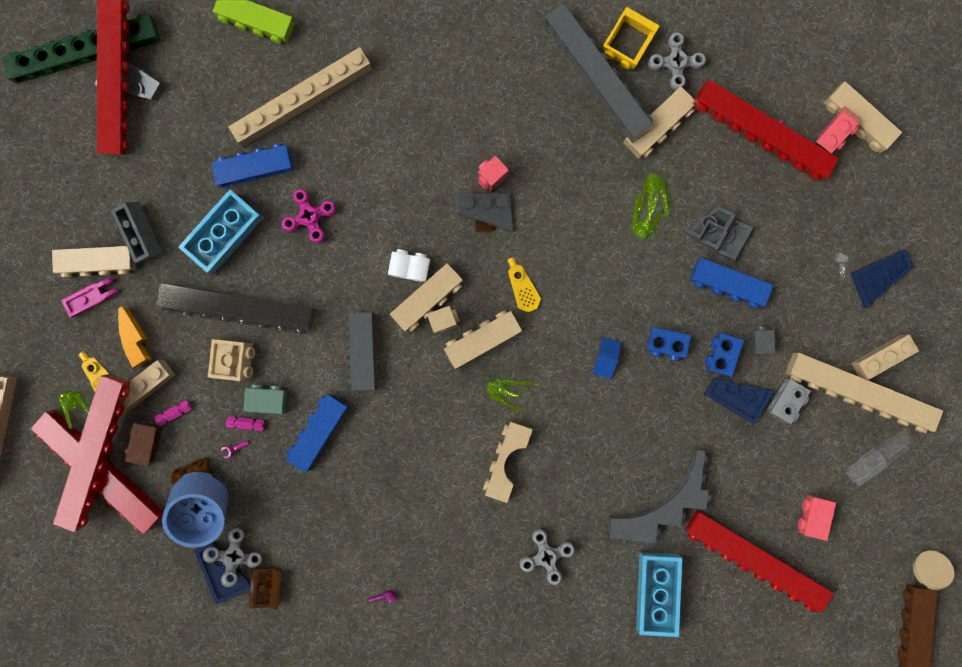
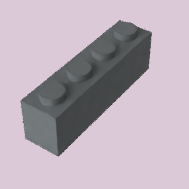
M374 313L348 314L349 318L345 320L346 330L349 329L346 346L347 349H350V356H347V367L351 368V375H348V387H351V391L376 390Z

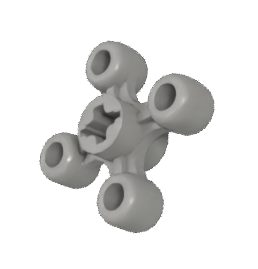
M677 32L673 33L668 39V45L672 50L671 54L668 57L654 54L648 61V66L652 71H658L666 67L672 72L670 87L674 91L680 86L683 88L686 84V79L682 74L685 67L690 66L693 69H701L706 63L704 54L698 52L692 56H687L681 50L684 37L681 33Z
M234 528L228 533L229 547L227 550L220 551L216 547H208L203 552V559L207 563L221 561L225 565L226 570L221 577V583L225 587H232L237 583L236 568L238 565L245 564L249 568H256L262 562V557L259 553L244 554L239 549L240 542L244 538V533L239 528ZM233 534H237L238 539H235ZM209 552L214 554L213 558L209 557ZM232 553H233V557L236 558V560H234L233 562H232V558H229V556H230ZM252 557L256 559V563L252 562ZM227 576L232 578L231 582L227 581Z
M536 529L532 533V540L538 545L539 551L535 556L522 557L519 562L520 568L524 572H530L534 567L542 565L547 569L548 582L551 585H558L562 581V574L555 566L556 560L560 557H571L574 554L575 548L568 541L562 542L557 548H551L547 544V533L543 529ZM538 534L543 535L542 539H537L536 536ZM570 547V550L565 552L564 548ZM544 551H546L548 555H551L549 556L550 562L546 561V559L544 558ZM525 562H530L529 566H524ZM553 574L558 575L556 579H552L551 576Z

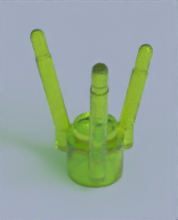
M650 174L646 176L638 207L639 212L642 210L646 193L649 192L648 213H651L653 193H658L660 189L665 215L669 216L664 189L665 182H661L660 175Z
M658 194L654 197L645 222L639 220V223H637L639 197L636 196L631 227L634 230V236L647 239L648 235L651 236L652 230L663 213V210H660L650 225L649 221L659 198Z
M497 378L495 381L490 380L486 395H489L490 399L496 400L521 413V409L500 398L502 394L515 398H520V395L504 390V386L501 384L533 386L534 382L500 380Z
M67 391L57 397L63 408L69 429H72L73 426L68 410L75 408L77 402L87 414L89 413L90 409L81 400L79 394L74 395L73 391Z

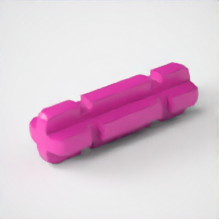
M185 400L179 403V406L175 405L164 411L163 415L162 413L154 417L156 424L162 426L167 423V420L170 422L183 415L182 412L186 413L192 409L191 404Z
M228 417L226 427L263 431L265 421Z

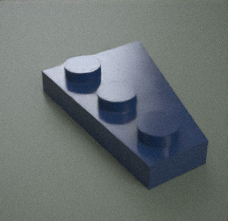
M900 250L850 273L864 308H868L872 301L885 293V290L892 283H896L912 268L906 250Z
M713 378L703 395L750 423L755 424L774 391Z
M214 542L194 550L216 604L250 589L251 584L237 568V583L232 587L222 585L221 577L226 570L223 562L207 563L203 559V552L206 548L216 547L220 550ZM212 552L208 553L209 557H214ZM227 576V581L231 582L232 578Z

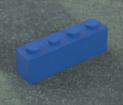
M276 144L267 150L259 148L250 154L238 153L235 154V157L229 159L228 157L217 158L216 162L211 163L215 183L218 187L224 188L292 172L294 167L290 150L286 145Z
M703 258L697 259L689 280L694 282L693 286L697 288H710L713 294L722 296V294L728 295L730 300L738 303L740 301L747 302V306L753 309L766 306L773 287L772 284Z
M328 394L326 397L322 396L317 404L319 409L316 413L312 412L307 420L309 425L306 429L303 428L299 432L297 444L295 446L292 445L287 452L288 458L286 461L305 473L310 470L349 408L347 404L331 394Z

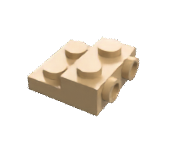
M212 339L208 377L249 382V378L253 374V369L250 367L251 359L255 356L253 344Z

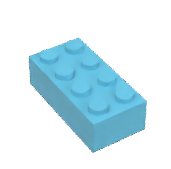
M229 190L178 248L204 271L214 275L263 220V217L235 192Z
M639 553L636 630L639 635L679 637L682 557L677 553Z

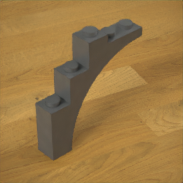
M693 449L691 463L684 479L666 500L654 508L639 514L609 516L608 537L656 543V538L660 537V527H658V524L681 527L686 515L683 507L707 510V505H710L711 495L708 494V490L701 488V485L705 483V474H703V467L707 464L705 451Z

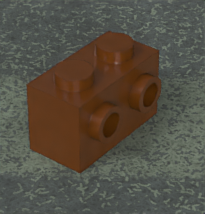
M142 422L133 423L128 434L130 437L129 445L126 446L124 452L126 456L125 461L145 466L153 465L162 427Z

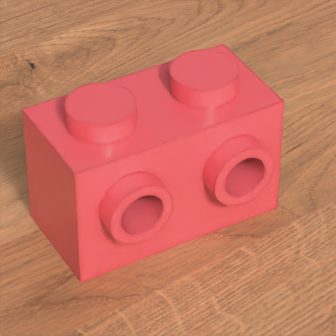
M844 106L818 135L816 142L830 153H833L835 149L840 150L846 142L844 139L849 134L853 135L858 130L860 117Z
M496 156L490 161L485 160L479 166L478 183L485 191L489 189L492 192L508 177L509 170Z
M807 495L802 503V518L798 521L799 533L827 541L836 502Z

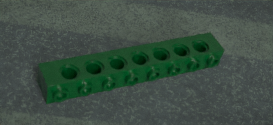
M140 14L134 19H127L129 22V33H127L129 51L161 42L156 22L150 14ZM140 28L139 33L134 35V31ZM97 29L85 30L82 34L76 36L68 35L58 41H48L45 45L30 46L27 50L21 52H10L7 56L2 57L8 79L18 84L97 61ZM85 44L84 49L79 51L80 46ZM66 50L65 55L61 56V53ZM48 55L47 60L43 61V58Z

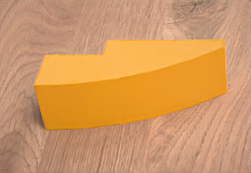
M121 306L118 310V323L122 346L132 368H139L152 360L142 345L148 338L130 309Z

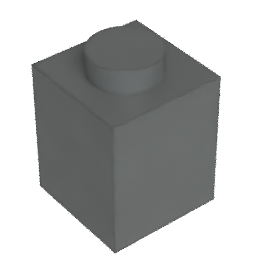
M756 327V331H750L751 354H775V330H768V327Z

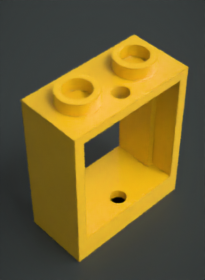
M626 7L603 45L601 52L608 59H615L620 62L623 68L634 71L656 34L659 25ZM624 22L648 35L634 60L610 47Z

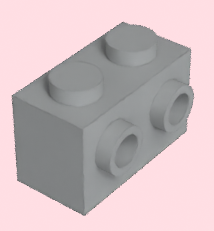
M785 379L766 412L784 423L792 424V422L798 419L800 408L808 402L810 398L808 395L811 391L792 379Z

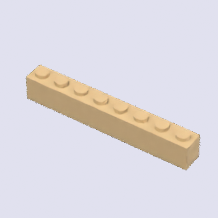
M359 47L228 127L237 142L244 148L372 70L371 64Z
M793 353L785 373L791 376L790 379L801 384V381L808 383L807 387L819 391V388L826 390V395L837 398V395L843 397V401L852 405H855V403L861 404V409L873 412V410L880 412L879 416L886 419L893 417L898 419V424L909 427V424L913 425L916 431L927 434V431H936L943 410L801 353Z

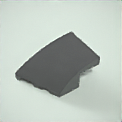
M718 206L709 215L699 219L690 228H686L684 233L721 256L736 262L753 231V227L736 220V214Z

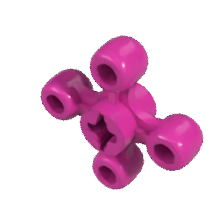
M298 189L294 192L293 199L300 206L299 215L296 217H285L282 220V227L287 232H294L298 226L306 225L310 230V240L317 244L321 243L325 239V233L318 226L319 218L334 215L337 209L336 205L332 201L327 200L320 207H311L309 204V194L303 189ZM303 194L304 198L299 200V196ZM327 206H331L330 211H326ZM308 212H310L311 214H313V215L311 216V220H308V219L306 218V217L308 216V215H307ZM289 222H292L291 227H287ZM320 233L319 238L315 239V234Z

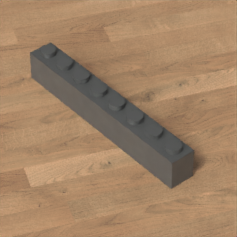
M564 4L545 16L546 27L631 143L635 142L651 131L653 125L651 116L647 112L644 113L641 109L640 101L636 97L633 98L628 85L625 82H621L617 70L614 67L611 68L608 64L606 55L598 51L596 42L593 38L587 36L583 24H578L575 20L574 12L570 8L567 9Z

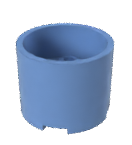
M205 472L186 474L170 490L162 517V524L168 537L179 545L186 547L208 545L216 540L223 530L229 494L226 486L212 477V474Z

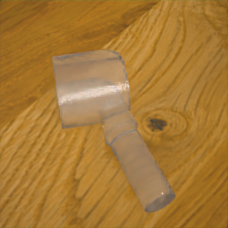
M835 253L834 263L840 264V280H845V264L848 261V256L842 253Z

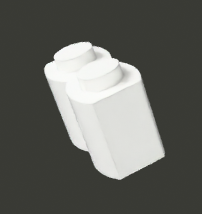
M397 249V252H392L388 275L426 282L430 259L427 258L426 254L416 253L415 256L408 255V251Z

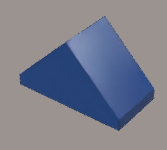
M602 337L592 374L611 379L619 360L621 342Z

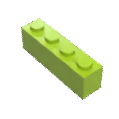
M217 0L212 11L218 21L224 24H228V22L233 23L236 28L243 31L249 29L253 31V34L262 38L265 35L277 44H281V42L288 44L295 25V21L291 16L248 0Z

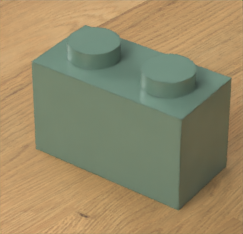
M251 384V388H245L243 411L284 414L286 411L287 390H282V386H270V389H263V385Z

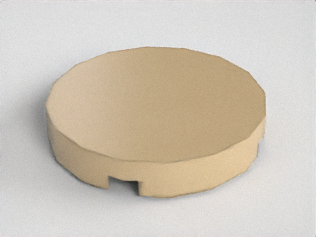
M928 550L922 552L913 563V571L917 580L931 590L944 589L953 582L955 574L950 560L937 551Z

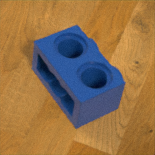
M652 327L649 331L646 350L650 351V355L661 357L662 354L669 355L668 359L680 361V358L687 357L691 335ZM657 337L663 342L660 348L654 346V340ZM676 341L681 344L679 352L673 350V344Z
M723 333L717 334V337L714 336L711 342V347H713L711 355L708 354L705 360L706 370L726 377H732L744 340ZM724 340L728 341L730 345L727 351L722 348ZM719 358L724 362L721 369L716 367V361Z

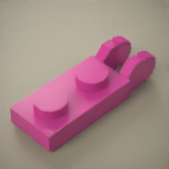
M112 278L94 283L61 300L69 317L73 318L118 294L117 288L111 289L104 294L101 291V288L109 286L114 282Z

